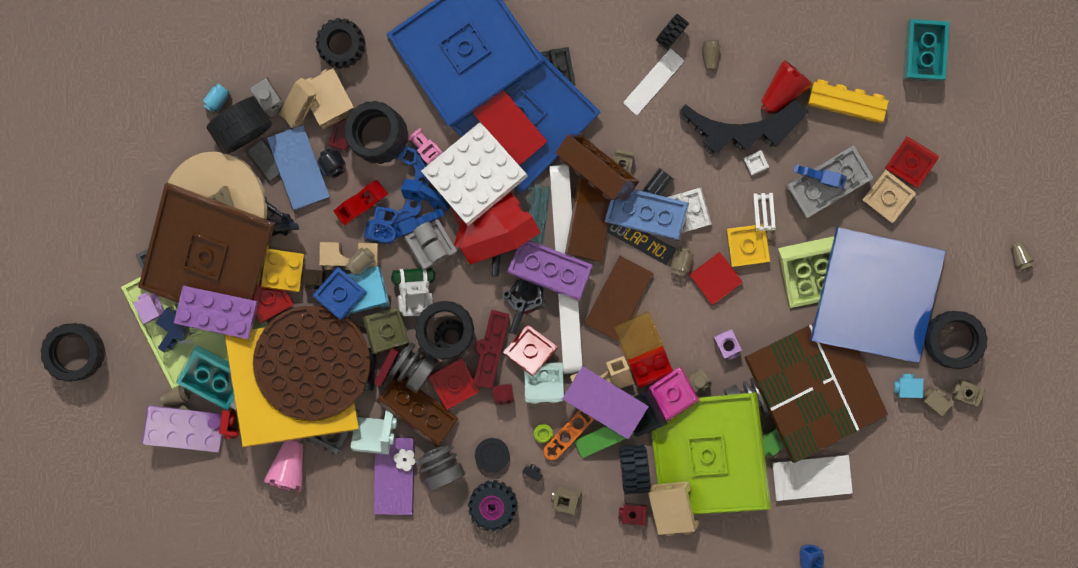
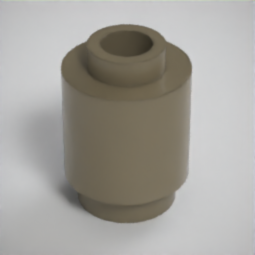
M361 247L348 260L349 263L346 266L357 276L375 262L373 259L375 255L370 249H363Z
M680 247L679 250L675 249L670 266L672 268L671 273L686 276V273L690 270L694 255L690 253V249Z

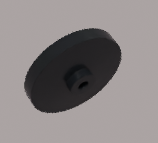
M487 438L477 446L475 460L482 470L498 472L509 461V449L502 440Z

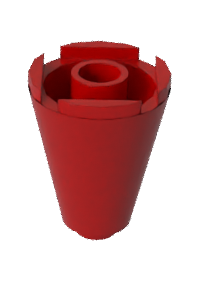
M784 60L781 62L761 99L763 103L761 107L769 114L771 112L776 113L807 91L813 84L803 74L798 72L794 66Z

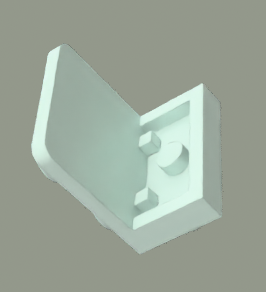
M545 363L534 377L524 371L525 402L537 404L540 402L558 403L563 401V363Z
M387 410L384 420L357 417L359 429L353 431L351 450L389 455L390 445L394 444V434L392 432L393 429H396L397 418H394V415Z

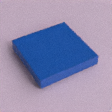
M337 267L312 296L342 321L364 297L367 291Z

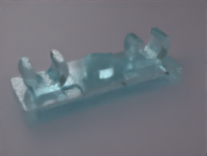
M535 184V187L528 188V190L534 191V195L532 198L527 197V200L533 202L529 213L541 233L530 241L543 244L550 187Z

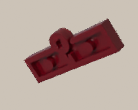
M491 310L484 339L478 340L474 345L475 352L480 357L473 385L492 389L510 314Z

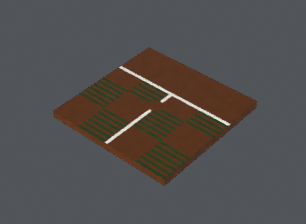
M814 323L744 357L792 463H796L888 415L858 350L811 341L810 337Z

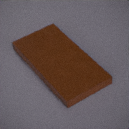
M579 178L565 254L602 262L609 223L605 222L610 200L602 195L603 192L599 188L595 189L588 184L589 180Z
M619 256L584 324L619 341L654 273Z
M397 373L375 402L437 448L459 418L419 389L415 393L407 388L406 383L408 380L406 378L400 382L397 381L400 376Z

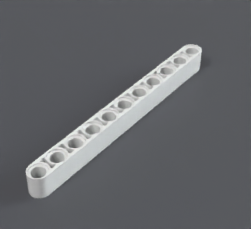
M569 165L550 166L555 250L565 254L572 216ZM558 293L564 374H577L582 367L578 301Z

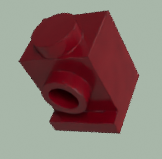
M512 383L492 387L496 405L515 402Z
M623 503V507H619L618 519H622L621 522L623 524L645 526L647 506ZM631 511L636 513L634 518L629 517Z

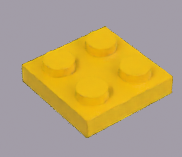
M755 225L726 229L731 267L770 262L766 231H756Z
M268 249L262 269L260 287L298 293L300 290L304 254Z

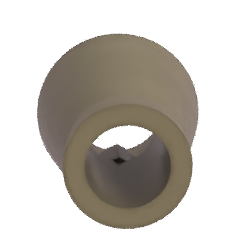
M717 40L703 41L702 50L705 68H717L721 47Z
M1022 241L1011 245L1016 268H1019V271L1034 266V259Z
M179 385L168 393L161 395L160 399L163 406L187 403V400L191 399V395L188 389Z

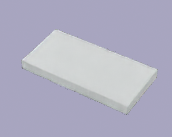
M849 455L802 459L796 463H792L791 460L772 462L776 501L853 493Z

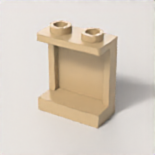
M334 68L325 69L319 76L306 79L317 92V96L310 108L323 130L347 118L350 112L355 109Z
M690 481L655 484L648 492L658 535L691 534L698 527L699 521L694 519L688 494L691 489Z

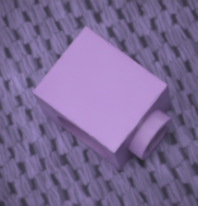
M148 292L138 296L139 300L133 303L143 324L159 318L165 310L156 294L149 295Z
M732 329L713 337L724 359L728 357L731 360L739 356L738 352L742 351ZM727 340L733 342V348L730 351H726L723 348V344Z

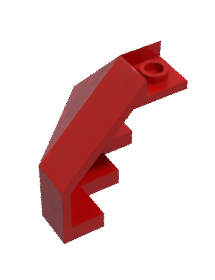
M509 193L469 226L461 218L454 246L461 248L469 264H473L517 249L541 232L528 211L524 212L520 207V202L512 193Z

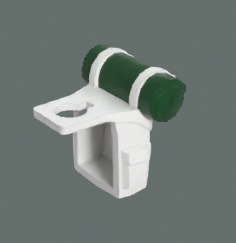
M430 267L424 271L422 268L393 270L391 276L394 286H399L400 295L397 299L399 311L403 316H420L427 306L433 304L432 293H429V283H433L435 280L433 268Z

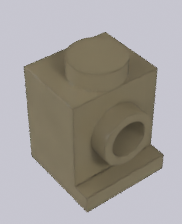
M615 149L613 160L617 163L621 160L625 161L626 166L623 168L630 173L635 152Z
M700 367L687 377L697 394L705 390L710 385L709 383L712 382Z
M959 380V383L954 385L952 393L954 394L953 398L979 407L985 389ZM970 389L971 394L967 397L965 392Z
M931 387L924 391V398L921 400L940 416H943L955 402L949 398L946 400V394L939 389L935 391Z
M559 486L557 491L554 490L552 493L551 501L554 502L552 509L575 515L579 508L582 490L578 489L576 491Z

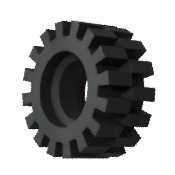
M677 13L655 40L668 50L683 33L689 22Z
M457 320L442 322L435 331L434 339L436 346L440 348L455 346L456 344H448L445 341L444 335L450 329L456 330L459 333L460 341L463 335L462 322Z

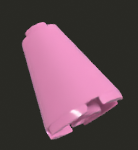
M299 439L283 442L265 477V484L270 482V486L285 490L293 488L296 489L295 492H301L303 444L300 443Z

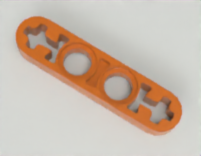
M578 410L545 445L544 456L549 460L557 459L592 423L594 418L588 415L587 417L590 420L587 422L585 417L580 415L582 411ZM576 418H581L584 421V426L580 429H576L573 426V421ZM563 432H568L571 435V439L567 443H563L560 440V434ZM557 439L558 443L564 446V448L560 449L558 447L555 451L557 454L549 456L547 448H553L556 445L553 441Z

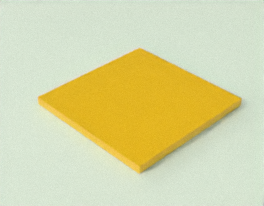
M264 328L252 329L250 340L224 335L242 448L359 429L355 404H352L347 410L337 416L320 421L298 420L276 410L261 394L253 372L254 350Z

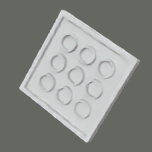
M481 122L421 170L424 176L468 226L528 177Z

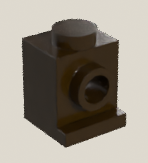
M303 269L302 284L304 288L319 289L324 283L325 271Z

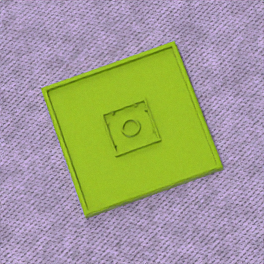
M757 392L698 397L700 401L670 421H667L668 424L651 431L657 484L690 481L691 489L688 494L693 514L771 509Z

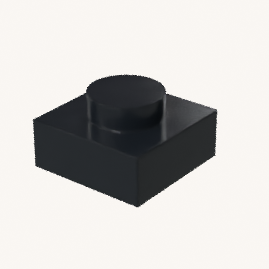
M526 464L522 473L538 482L543 476V473L540 472L541 469L534 464L530 466Z

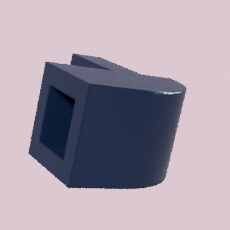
M167 307L156 322L158 326L168 332L158 346V349L162 352L172 351L178 344L177 339L180 341L186 340L189 333V327L174 324L177 310L173 307Z

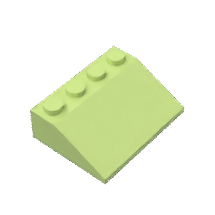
M834 236L778 248L790 308L819 302Z

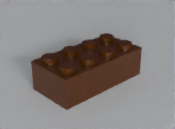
M568 134L555 152L560 156L559 160L562 163L571 165L577 175L587 178L589 180L588 184L595 189L599 188L603 192L602 195L610 201L627 200L640 182L583 135Z

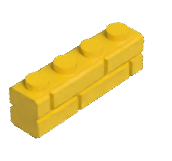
M820 79L812 83L807 106L879 124L884 122L889 100L884 99L885 96L875 93L873 96L865 95L866 91L855 89L850 91L847 90V86L836 84V87L830 86L828 81Z

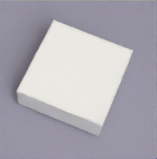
M762 150L743 158L751 176L769 168Z

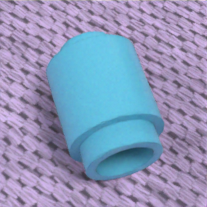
M217 83L203 99L205 102L204 107L212 113L215 110L219 112L229 98L230 92Z

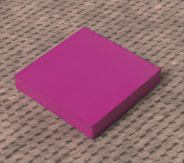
M681 367L649 387L667 421H670L700 401Z

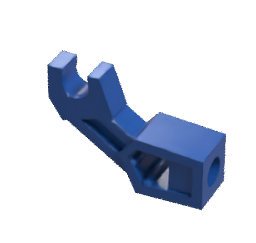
M405 146L403 152L397 158L410 166L413 165L416 170L414 180L419 181L420 178H424L426 180L425 185L428 187L431 182L421 172L426 166L418 151ZM408 150L414 154V161L412 162L404 159Z
M797 164L793 171L797 174L817 179L821 184L839 189H844L847 176L825 169L820 172Z
M405 179L401 187L403 198L420 202L425 199L429 201L434 209H438L440 205L444 211H448L450 205L441 194L428 188L422 181Z
M408 199L399 211L376 206L374 220L390 225L416 216L421 210L422 202L418 201L417 207L412 208L410 206L411 200ZM385 212L394 213L395 216H393L391 221L384 220Z
M442 208L417 219L414 216L393 225V228L396 231L397 238L412 233L418 226L426 222H431L444 216Z

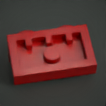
M663 346L627 360L639 388L662 379L673 372Z
M228 408V410L224 409L222 411L219 434H223V438L235 439L240 435L239 429L231 428L235 425L236 414H233L234 409Z

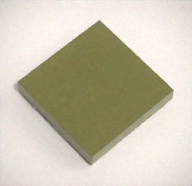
M398 307L363 316L372 354L409 344L402 314Z

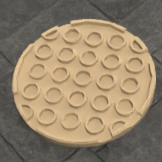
M222 152L197 154L184 161L173 172L168 181L170 184L205 197H210L216 194L223 186H228L235 208L267 219L265 191L260 179L246 162L234 155L223 154Z

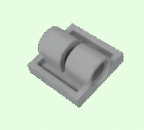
M438 219L418 226L412 233L404 237L423 271L457 253Z

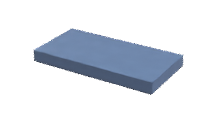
M303 125L267 138L293 210L329 198Z
M634 189L627 200L610 201L605 222L679 241L689 203Z

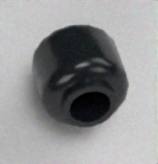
M326 149L322 151L317 161L326 177L336 178L345 171L346 163L338 150Z

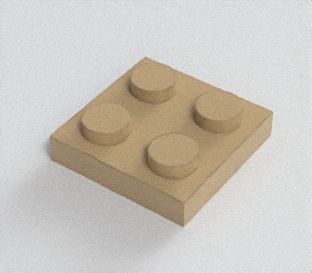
M884 170L862 201L893 224L916 193L889 171Z

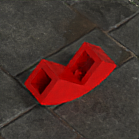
M376 179L356 195L341 203L333 212L345 226L380 202L388 193Z

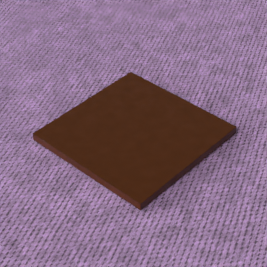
M167 182L164 185L138 288L179 303L183 286L254 301L275 222Z

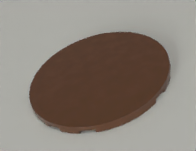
M301 306L281 313L264 328L255 346L253 372L261 394L276 410L294 419L320 421L344 412L359 398L369 376L370 355L362 333L350 319L345 317L341 321L326 307Z

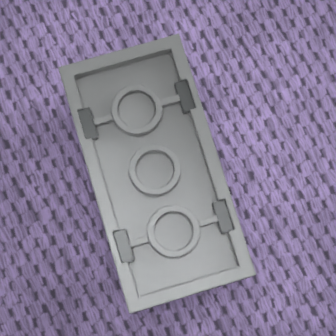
M854 145L814 168V170L820 172L825 169L847 176L844 189L821 184L819 180L803 175L785 186L804 219L873 179L872 174Z

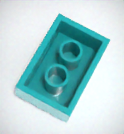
M910 19L907 22L903 79L937 82L946 80L950 22Z
M195 345L177 376L176 383L228 410L234 400L229 362Z

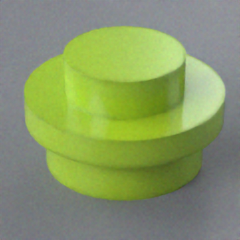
M540 424L534 430V437L539 443H547L552 439L553 431L549 425Z

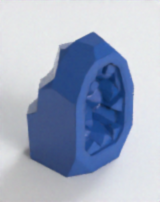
M369 220L367 222L363 235V240L379 244H391L397 238L396 231L390 224L376 220Z
M805 545L800 548L801 568H823L824 554L822 549L815 545Z

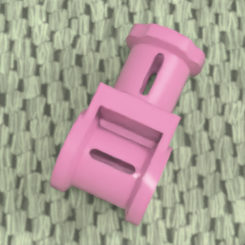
M421 128L408 137V140L415 144L420 156L428 165L443 153L435 143L425 137Z

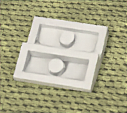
M702 187L668 197L689 203L682 233L712 224Z

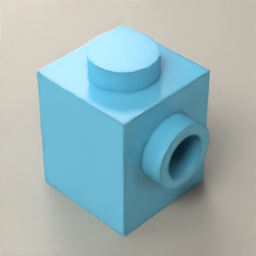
M903 374L902 377H897V381L894 382V393H897V397L923 398V378H914V374Z

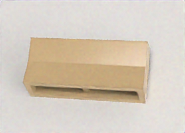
M303 78L297 80L279 113L291 128L302 125L317 96V92L312 85Z

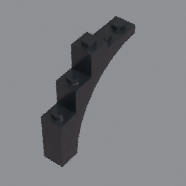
M795 99L775 115L758 122L746 124H727L714 121L698 114L686 104L679 111L681 113L680 117L689 124L691 122L696 126L694 130L702 137L704 135L707 136L702 143L705 145L703 148L710 155L713 153L718 155L732 139L735 141L733 145L738 150L748 151L761 135L764 137L763 141L769 147L774 146L776 148L809 113Z

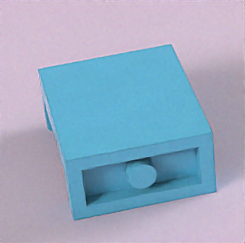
M379 266L366 269L357 276L353 273L347 274L367 291L364 297L348 313L347 318L350 317L349 314L378 306L382 308L390 307L383 273Z

